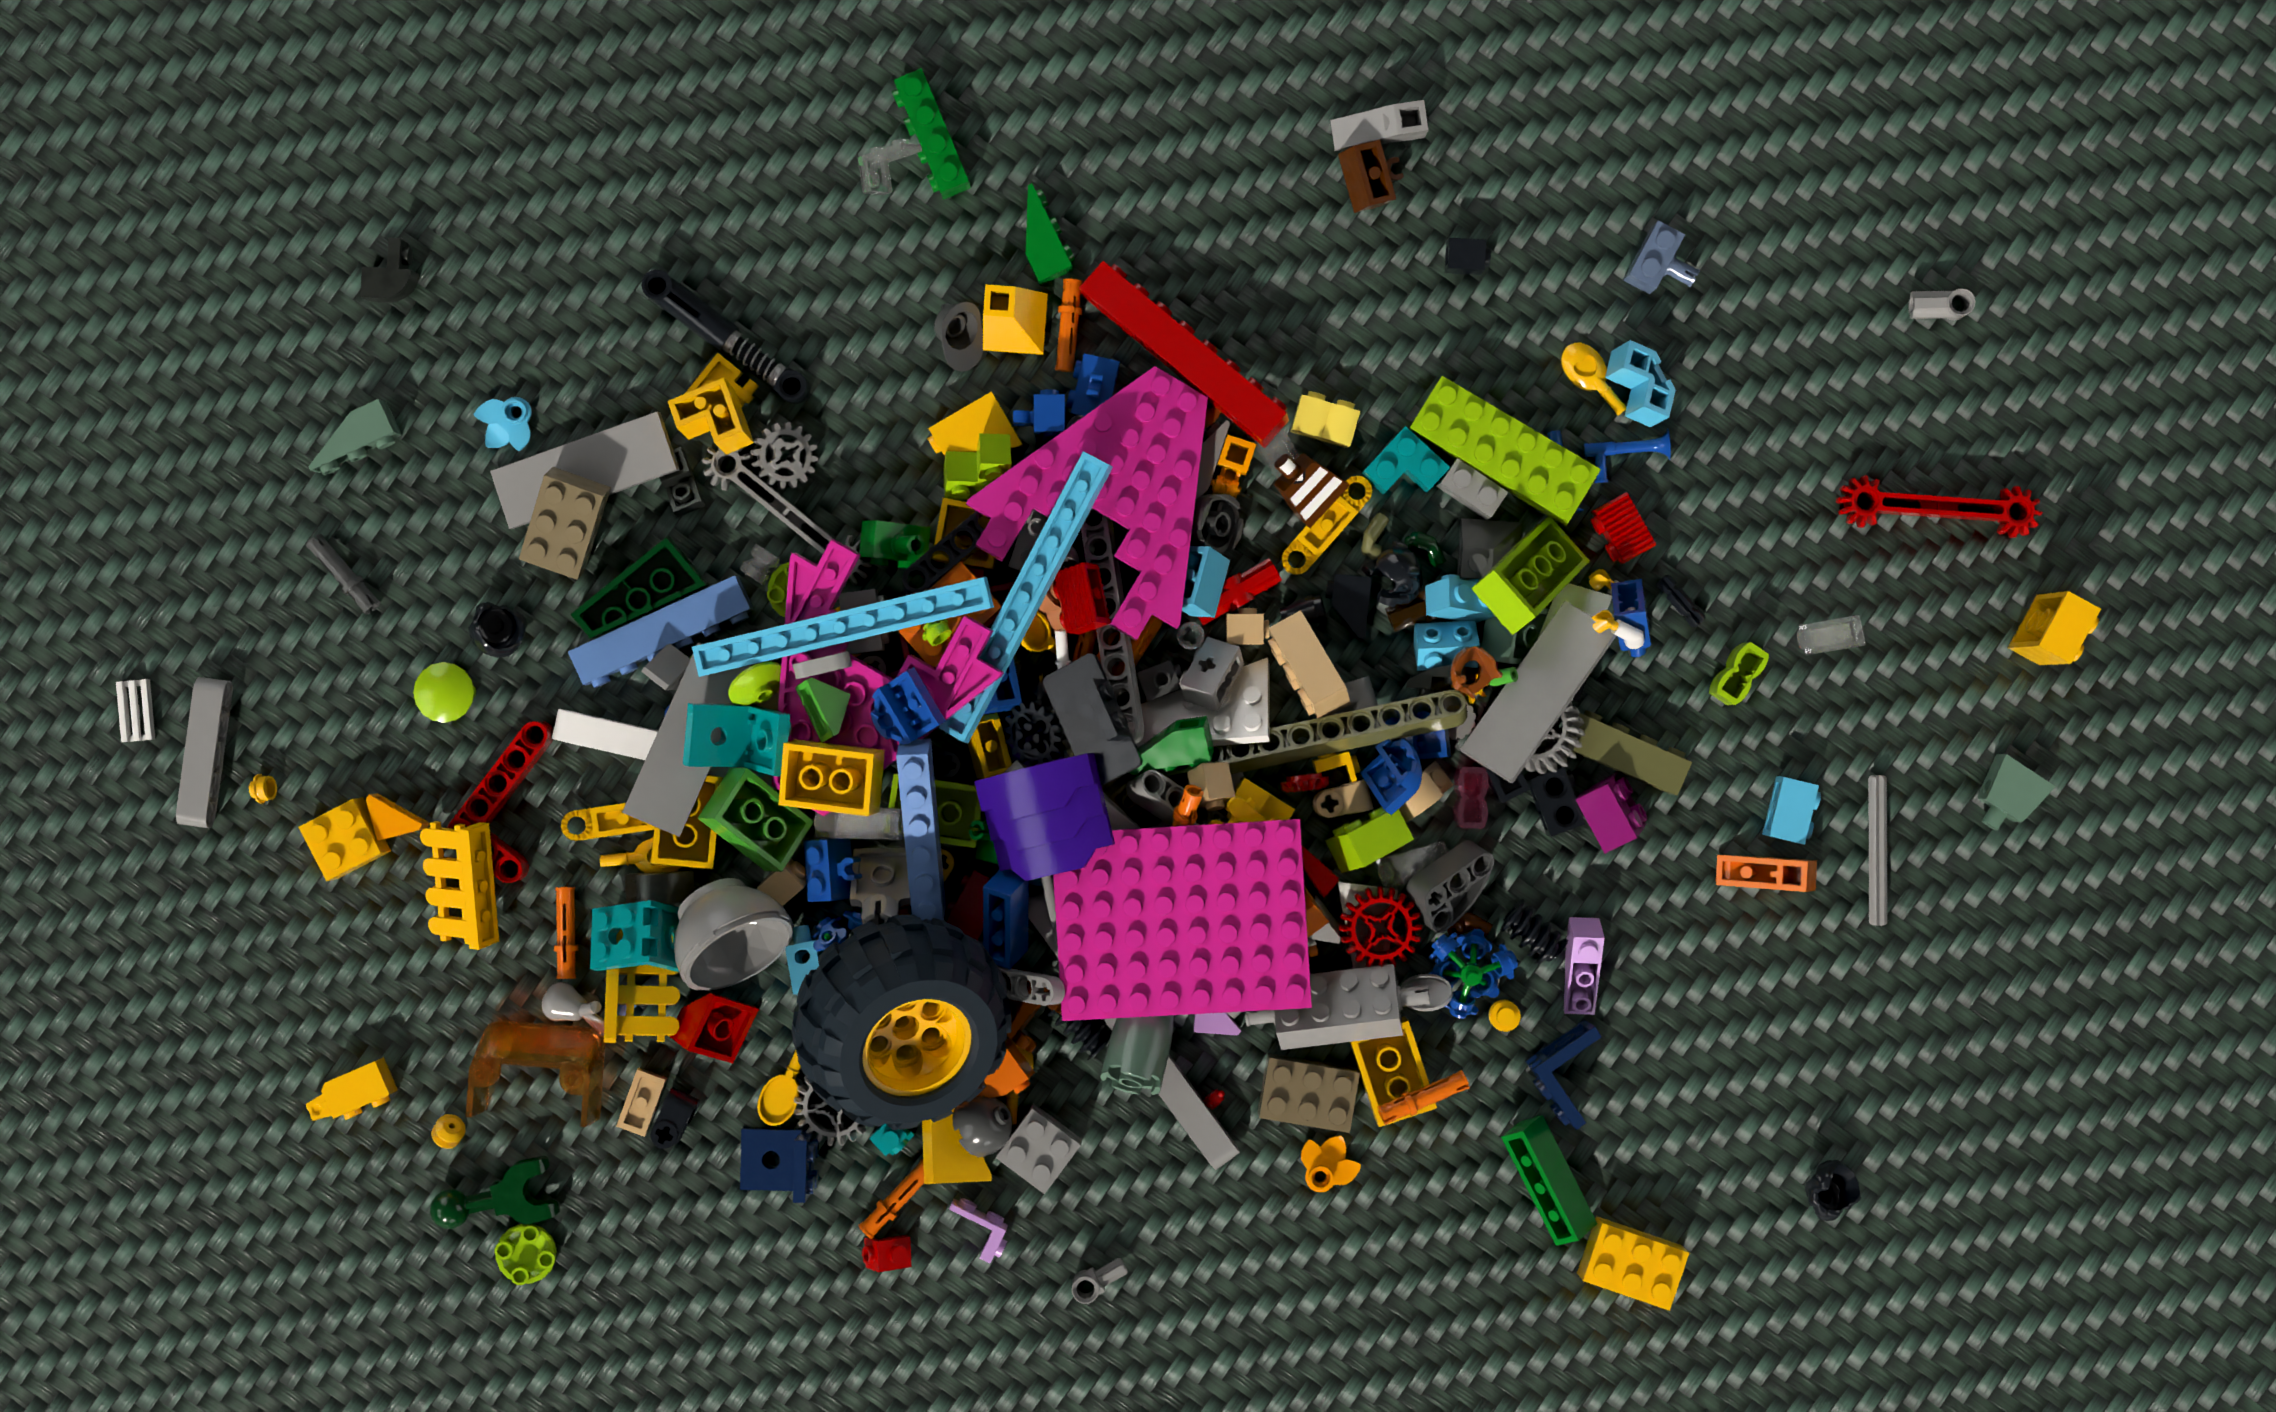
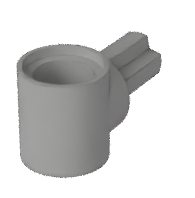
M1117 1258L1098 1270L1092 1267L1088 1270L1079 1271L1074 1276L1072 1282V1295L1075 1300L1082 1304L1093 1302L1100 1294L1106 1292L1105 1286L1128 1273L1125 1263L1121 1258ZM1087 1280L1094 1285V1289L1089 1293H1083L1078 1289L1077 1285L1081 1281Z

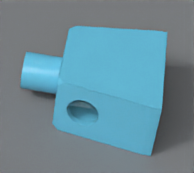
M809 925L794 927L792 934L794 945L785 947L792 991L797 996L805 975H808L810 970L818 968V957L823 952V950L817 952L814 949L813 943L816 940L811 938ZM809 953V960L803 964L802 958L804 954Z

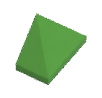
M812 677L797 685L795 689L821 743L839 734L851 694Z

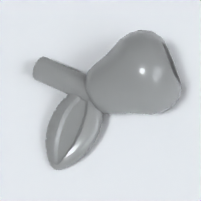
M558 982L548 988L542 999V1011L548 1019L552 1021H579L583 1018L594 1029L604 1034V1019L596 1014L601 1011L602 1006L600 1002L592 1001L587 1003L569 983Z

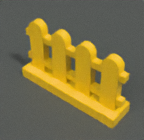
M439 821L431 822L430 827L420 832L421 842L425 846L432 847L433 853L432 857L425 859L423 862L424 872L429 876H435L436 885L428 888L425 894L428 903L438 907V915L429 919L428 927L430 931L435 935H440L441 941L447 942L452 940L451 937L464 938L465 944H469V949L480 950L499 942L489 823L479 822L465 827V824H457L452 829L442 828ZM443 848L456 849L457 858L444 857ZM446 878L459 879L460 888L447 887ZM449 907L462 909V917L449 916Z
M622 929L617 933V936H616V942H617V944H618V942H619L620 940H622V937H623V931H622ZM651 965L606 970L604 1043H616V1035L625 1036V1042H633V1036H657V1042H665V1036L675 1035L679 1030V1022L675 1017L666 1016V1006H673L679 1002L680 991L674 986H667V976H673L679 972ZM619 975H627V985H619ZM635 975H659V986L635 985ZM618 1005H626V1016H617ZM634 1005L658 1006V1016H634Z

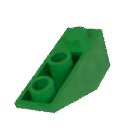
M1031 183L1028 185L1026 257L1039 285L1042 286L1073 271L1071 262L1075 258L1069 245L1065 244L1062 246L1058 238V234L1062 233L1055 216L1049 218L1044 209L1049 204L1042 189L1036 191Z
M1207 716L1176 720L1141 745L1138 750L1143 763L1140 767L1128 773L1136 776L1148 770L1160 769V771H1170L1182 765L1197 767L1201 763L1210 762L1214 746Z

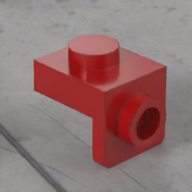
M901 1235L882 1239H870L867 1237L864 1239L865 1246L862 1249V1258L866 1268L876 1272H884L912 1267L910 1236Z

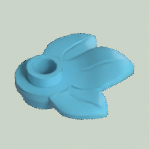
M511 397L505 402L491 399L480 405L475 411L474 416L477 419L489 424L485 435V445L487 448H501L510 442L517 451H521L528 444L531 437L528 422L532 416V409L525 399ZM516 407H520L522 411L521 416L518 418H514L512 415V411Z

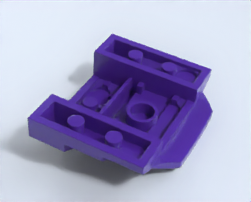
M1094 753L1055 760L974 781L981 812H985L990 838L994 843L1000 871L1011 869L1025 881L1085 868L1097 848L1115 844Z

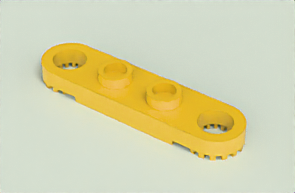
M1356 475L1345 481L1349 485L1352 483L1362 484L1365 488V496L1362 499L1354 500L1349 496L1347 488L1311 528L1306 525L1281 556V563L1285 571L1292 575H1300L1313 565L1370 500L1372 486L1368 479ZM1300 551L1304 554L1305 564L1301 568H1293L1289 565L1288 556L1291 552Z
M626 803L570 811L561 821L563 834L568 839L574 841L654 830V826L622 813ZM581 817L585 821L586 828L581 834H572L569 831L568 822L571 818Z

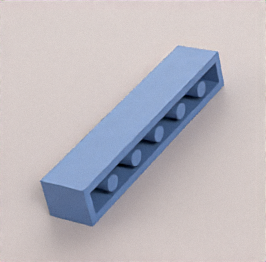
M734 575L568 651V654L582 684H592L596 688L610 682V675L619 671L621 675H625L638 669L637 663L648 659L650 662L668 644H672L680 650L693 644L692 638L702 633L704 637H709L720 632V625L731 621L732 625L748 619L747 613L753 611L754 608L740 577Z
M916 739L904 745H900L899 742L896 760L912 915L921 918L922 921L925 919L932 920V918L944 921L946 896L931 739Z

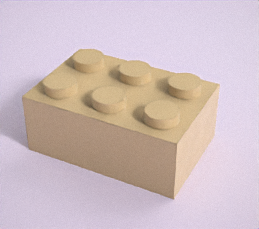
M1301 610L1268 628L1272 637L1268 640L1271 651L1280 666L1284 664L1283 669L1293 690L1300 689L1297 692L1309 716L1315 714L1316 718L1330 716L1351 705L1343 680Z

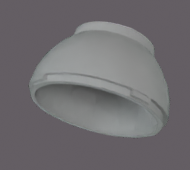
M725 878L713 881L690 894L679 907V923L674 944L675 961L683 982L691 989L697 991L715 990L732 986L758 974L781 956L785 951V947L789 945L792 939V919L784 907L775 899L758 889L745 886L739 879Z

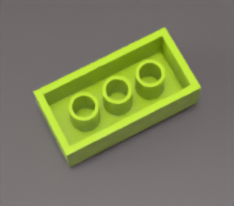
M1548 516L1528 532L1471 589L1499 619L1500 623L1514 635L1532 621L1590 560L1558 524Z

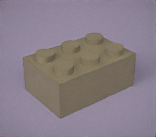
M552 467L543 477L519 560L578 580L586 570L611 487Z
M1267 1053L1258 1116L1262 1119L1350 1133L1360 1072L1356 1067Z

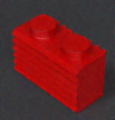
M1627 492L1591 511L1593 518L1590 519L1591 524L1598 535L1604 534L1609 543L1605 545V548L1613 561L1618 560L1620 564L1626 563L1657 545Z
M1082 562L1064 570H1059L1055 577L1053 591L1060 601L1062 612L1059 615V619L1066 633L1080 635L1111 623L1108 613L1109 609L1105 601V591L1101 583L1100 568L1096 564Z

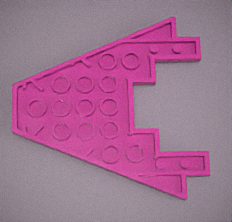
M1154 366L968 499L966 502L967 506L990 519L975 546L996 559L1003 561L1033 510L1049 517L1084 451L1113 466L1092 508L1129 530L1114 557L1141 572L1110 626L1136 641L1151 615L1177 629L1181 623L1208 397Z
M835 539L830 540L818 565L798 553H792L789 561L785 624L837 612L833 607L861 554ZM965 615L936 668L911 654L906 658L898 676L914 667L945 720H948L1004 674L1000 669L979 658L994 630ZM849 642L782 657L778 711L790 714L791 733L788 737V742L795 739L821 742L795 689L797 685L812 677L851 694L839 734L823 743L885 750L883 771L896 761L899 742L892 738L885 739L877 731L871 718V711L874 710L875 699L872 698L874 692L879 687L891 682L893 678L850 654L852 667L796 680L792 664L846 652L845 650ZM933 729L932 731H930L929 733H927L926 735H924V736H922V737H920V738H918V739H924L926 736H928V735H929L931 732H933L935 729ZM772 776V786L780 790L781 776ZM814 810L822 816L831 813L829 811Z

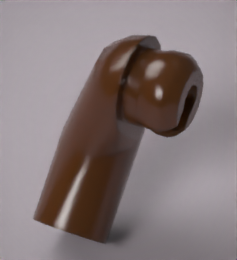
M1466 912L1447 932L1449 935L1456 932L1458 934L1456 937L1471 930L1480 929L1484 932V937L1486 938L1493 924L1471 912Z

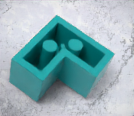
M1405 426L1361 475L1384 494L1405 473L1426 493L1450 469V466Z

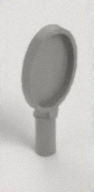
M1434 974L1412 976L1400 986L1401 989L1428 985L1430 1005L1407 1006L1417 1011L1441 1009L1453 997L1450 983L1443 977Z

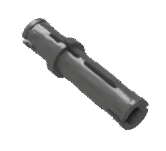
M322 534L316 535L317 540L314 537L307 542L306 547L343 587L342 592L345 596L350 595L365 615L371 613L370 609L372 611L377 609L381 602L365 586L363 577L357 576Z

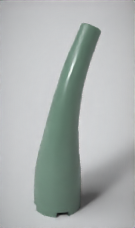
M1174 1015L1117 1018L1107 1047L1100 1075L1101 1080H1107L1108 1077L1112 1080L1111 1087L1131 1094L1140 1095L1142 1088L1151 1089L1152 1095L1160 1093L1172 1042Z

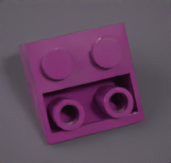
M1618 771L1583 791L1575 799L1604 853L1638 838L1647 825L1645 822L1647 820L1645 810L1640 804L1635 803L1631 796L1633 790L1626 777L1621 778Z

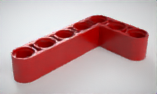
M532 721L525 724L447 828L454 829V825L462 823L467 826L479 822L489 823L490 825L552 743V726L544 721ZM537 726L544 733L540 743L534 742L531 737L532 730ZM518 750L525 756V763L520 768L513 762L514 753ZM498 775H502L507 782V786L502 792L495 787V779ZM480 799L484 800L488 805V811L484 816L480 815L476 809V804ZM490 831L491 845L494 848L492 856L494 876L505 883H512L525 878L529 872V864L526 858ZM510 860L514 861L518 866V873L515 877L509 875L506 870V865Z

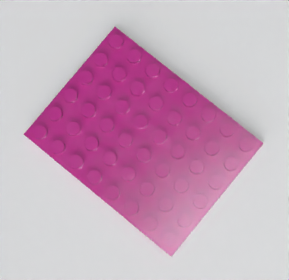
M1300 819L1112 830L1115 844L1097 848L1085 868L1053 875L1059 978L1065 987V996L1061 1002L1062 1021L1312 1008Z

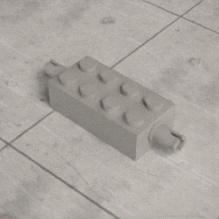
M1393 964L1383 965L1382 968L1381 966L1315 973L1310 974L1312 1008L1245 1011V1020L1247 1026L1274 1023L1281 1050L1403 1036L1401 1010L1407 1006L1430 1005L1428 985L1400 989Z

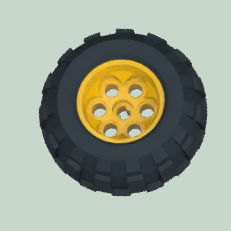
M895 915L889 917L886 923L877 926L872 921L852 929L854 935L841 944L835 941L827 947L818 957V968L810 970L801 983L797 996L799 1011L794 1012L792 1023L793 1044L796 1048L798 1062L818 1096L839 1112L842 1109L843 1113L856 1123L872 1128L874 1125L880 1127L885 1123L892 1130L917 1127L920 1121L929 1119L934 1123L953 1114L951 1110L962 1102L972 1101L986 1087L984 1079L987 1075L994 1074L999 1069L1006 1054L1005 1040L1007 1033H1011L1012 1024L1006 982L1000 969L985 947L977 939L965 935L960 928L936 918L922 921L921 918L915 915Z

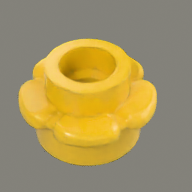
M255 775L253 781L249 784L251 797L255 798L260 804L273 800L277 794L275 779L272 776Z

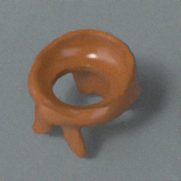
M1478 646L1465 647L1458 652L1452 661L1450 671L1453 688L1469 695L1473 699L1476 697L1475 693L1487 686L1491 680L1502 678L1503 676L1502 672L1497 669L1494 657ZM1475 660L1479 664L1478 678L1471 684H1465L1466 677L1461 675L1463 666L1467 662Z

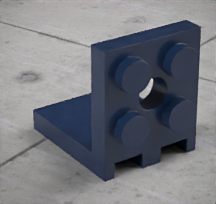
M1585 1019L1525 1060L1537 1077L1532 1081L1547 1101L1552 1099L1554 1102L1550 1106L1554 1114L1565 1126L1570 1123L1576 1130L1586 1124V1122L1551 1072L1602 1037L1596 1027Z
M743 1127L741 1129L740 1190L793 1191V1203H806L810 1195L814 1194V1189L818 1188L819 1172L814 1170L815 1158L819 1156V1141L814 1139L816 1131L807 1133L805 1128ZM768 1151L776 1152L780 1157V1164L776 1167H769L764 1162V1154Z

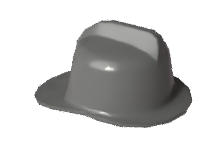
M968 301L953 305L948 303L942 304L941 311L934 322L935 334L942 342L947 364L954 370L968 371L977 365L983 354V330L979 309L974 303Z

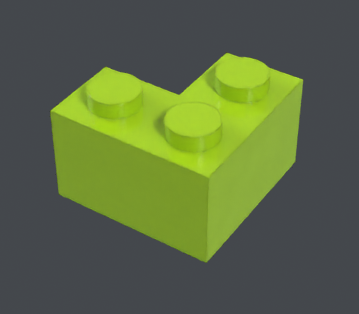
M979 433L977 452L946 451L943 468L944 498L959 501L968 500L1010 470L1012 465L1010 435Z
M1381 806L1368 813L1370 819L1363 823L1358 819L1332 830L1334 836L1328 838L1325 842L1341 873L1366 867L1414 840L1399 809L1390 815Z

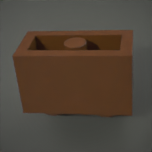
M1380 139L1352 146L1338 154L1354 213L1377 208L1396 200L1392 183L1402 179L1404 175L1403 173L1395 175L1391 172V165L1399 162V158L1392 157L1386 160Z

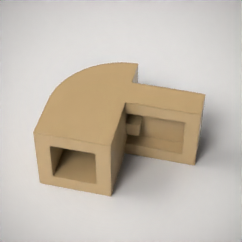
M1437 761L1432 762L1422 770V780L1419 789L1399 808L1405 822L1415 818L1436 803L1454 785Z

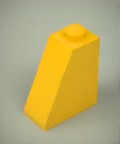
M992 391L928 428L932 436L927 438L936 454L942 451L944 456L946 451L977 452L979 433L1009 434L1011 451L1023 448V444Z
M953 1114L934 1123L931 1119L922 1121L924 1184L992 1181V1174L984 1157L978 1158L971 1155L960 1144L959 1140L962 1139L959 1129L954 1131Z

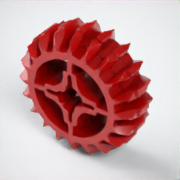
M1377 886L1375 896H1373L1370 888H1365L1367 898L1363 900L1356 893L1354 898L1359 903L1356 906L1350 902L1345 904L1352 911L1351 915L1341 913L1340 915L1343 920L1348 921V925H1339V930L1343 932L1348 931L1349 933L1340 938L1341 942H1352L1346 949L1347 953L1351 954L1358 950L1355 961L1359 963L1366 956L1367 967H1372L1374 959L1377 960V966H1381V968L1386 959H1388L1389 964H1393L1396 967L1394 957L1398 955L1399 959L1405 962L1407 958L1402 951L1406 948L1410 953H1414L1415 948L1409 945L1410 940L1420 942L1421 939L1419 936L1412 934L1413 931L1422 930L1421 924H1412L1413 920L1420 917V913L1413 912L1409 914L1408 912L1415 904L1409 901L1403 905L1402 903L1406 898L1404 893H1400L1394 899L1395 889L1392 887L1388 889L1386 896L1383 895L1384 890L1382 886ZM1375 903L1391 904L1387 910L1385 909L1378 916H1373L1364 911L1365 908ZM1398 910L1401 912L1405 923L1403 937L1394 932L1392 928V923ZM1358 918L1368 925V934L1362 945L1356 936V922ZM1368 919L1374 922L1379 921L1380 923L1381 920H1385L1384 926L1393 936H1389L1387 933L1382 934L1381 932L1379 935H1376V929ZM1383 939L1390 940L1396 944L1395 947L1388 951H1370L1373 945L1376 946Z

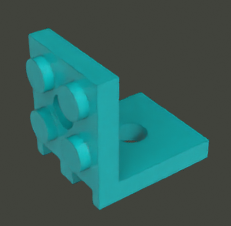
M688 703L683 765L689 767H744L771 776H781L783 743L788 742V737L791 733L790 714L756 705ZM719 727L721 738L713 744L711 733L715 728Z
M648 900L592 909L590 969L603 971L651 965L679 972L674 953L675 934L679 923V908ZM622 929L623 937L617 944L616 936Z

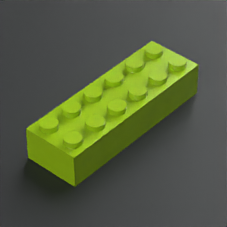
M1441 376L1410 426V430L1424 443L1453 460L1460 459L1510 494L1564 526L1568 525L1601 471L1600 468L1444 376Z

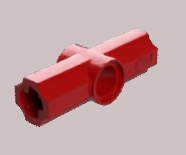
M1270 558L1242 574L1239 572L1226 579L1215 618L1198 617L1202 626L1230 610L1233 612L1255 599L1254 596L1282 581Z

